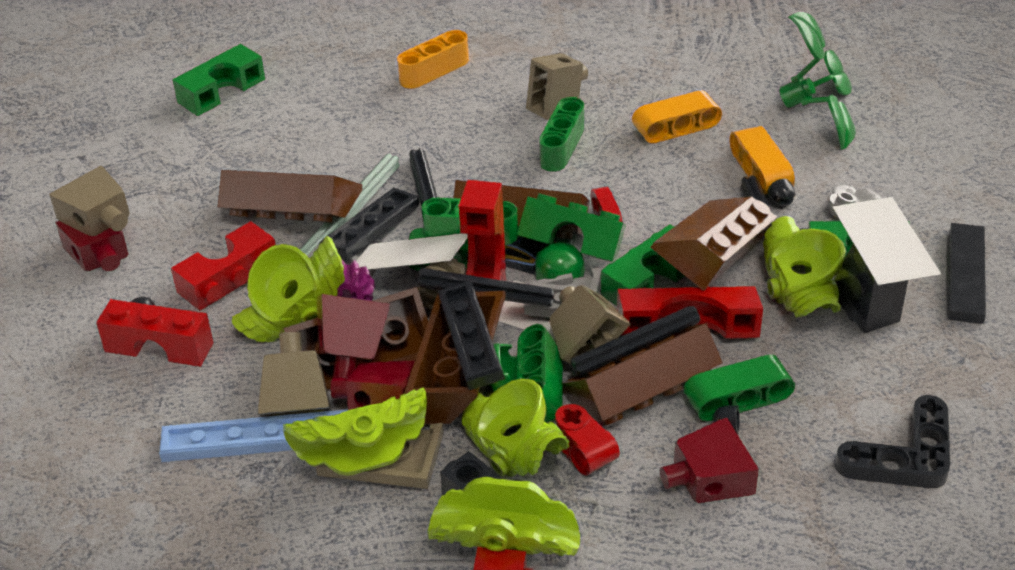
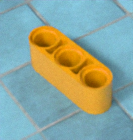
M461 30L447 31L399 54L397 62L400 85L408 89L418 88L466 65L469 61L467 34Z
M701 90L643 105L633 113L632 123L647 142L658 143L714 127L722 118V110L705 91Z
M762 126L730 133L729 143L732 154L748 177L752 175L757 177L764 195L768 194L769 186L779 179H788L794 187L795 175L791 164Z

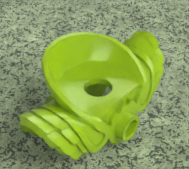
M782 216L777 218L766 231L763 242L765 266L769 277H771V279L767 280L769 297L775 299L779 304H784L785 309L794 312L795 317L806 316L819 307L824 309L831 308L833 313L841 311V305L838 302V287L836 282L831 279L839 273L846 254L844 243L835 234L827 230L812 228L799 230L792 217ZM804 265L806 274H798L792 270V267Z
M326 235L323 242L319 244L310 258L297 247L287 244L274 245L263 251L255 260L249 272L247 290L252 305L232 316L234 327L249 339L259 342H274L279 338V331L281 329L317 318V297L322 294L337 296V288L345 282L344 266L333 243V239Z
M518 379L498 388L490 397H485L478 392L477 398L462 414V425L465 427L467 435L478 449L489 458V464L494 471L502 477L506 474L510 477L516 474L524 476L528 472L531 475H535L538 472L545 450L556 455L569 447V440L566 439L567 437L563 435L562 431L554 423L544 422L546 416L544 394L541 386L534 380ZM514 425L518 429L512 435L503 436L504 432Z
M424 387L417 391L414 389L407 394L400 395L399 399H396L394 396L383 403L357 407L334 416H318L305 421H293L292 424H283V433L297 457L313 467L325 464L334 472L346 476L395 463L400 458L406 441L416 440L420 435V431L425 423L426 391Z
M481 477L469 482L463 490L451 489L438 500L427 530L428 538L437 539L438 542L447 541V543L451 544L459 542L463 547L479 546L493 551H502L504 549L526 551V554L530 555L542 552L545 555L575 556L580 546L579 526L573 511L567 508L561 501L551 500L542 489L530 481Z

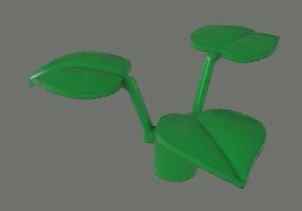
M796 12L788 16V18L798 27L814 59L796 76L791 77L792 82L779 88L781 99L788 108L800 103L802 106L810 103L828 102L837 129L840 150L846 149L856 134L855 126L847 107L843 102H838L837 97L834 95L812 98V95L816 93L815 87L833 79L838 93L846 96L852 91L850 80L844 72L843 65L833 50L824 52L825 40L815 18L806 12ZM824 58L830 75L814 82L809 77L804 79L803 76Z

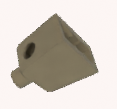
M562 53L531 59L526 109L546 120L550 119L561 99L566 97L579 98L581 81L588 77L587 67Z
M102 166L93 169L49 194L56 218L89 236H96L108 228L114 231H121L128 223L130 212L125 193Z
M584 285L564 288L559 294L562 304L554 311L549 320L560 357L570 363L572 358L618 338L630 326L629 321L605 297Z
M300 332L279 334L280 353L267 354L263 358L258 414L261 417L332 411L317 352L313 350L302 351Z

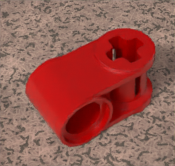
M566 404L557 409L555 423L563 435L567 437L566 439L569 440L568 449H563L561 452L574 464L575 468L582 475L588 476L619 458L620 449L613 435L594 420L583 407L576 404Z

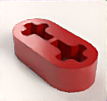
M605 186L591 189L590 197L594 214L600 216L601 210L620 215L619 221L623 222L620 209L610 188Z

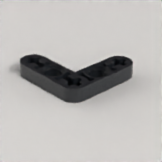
M923 395L915 400L911 417L912 448L859 441L842 443L838 447L835 468L837 472L843 477L853 480L922 488H939L943 486L947 481L950 469L949 414L947 404L941 398L933 395ZM927 412H932L933 422H927ZM931 436L938 439L940 444L928 445L921 438ZM850 458H855L856 462H851ZM928 459H934V472L929 471V467L927 466ZM871 460H875L874 465H870ZM894 460L900 463L902 468L889 469L882 462Z

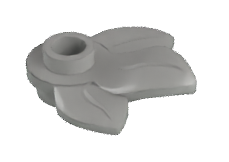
M840 184L832 190V194L828 199V204L830 205L828 210L833 216L839 218L833 206L882 199L883 197L873 190L860 189L857 191L852 185Z

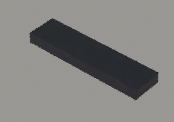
M393 187L328 236L333 239L341 259L347 262L419 207V196Z
M951 223L949 230L948 319L984 324L986 317L985 226Z
M467 281L438 291L469 391L504 380L505 377L472 282Z

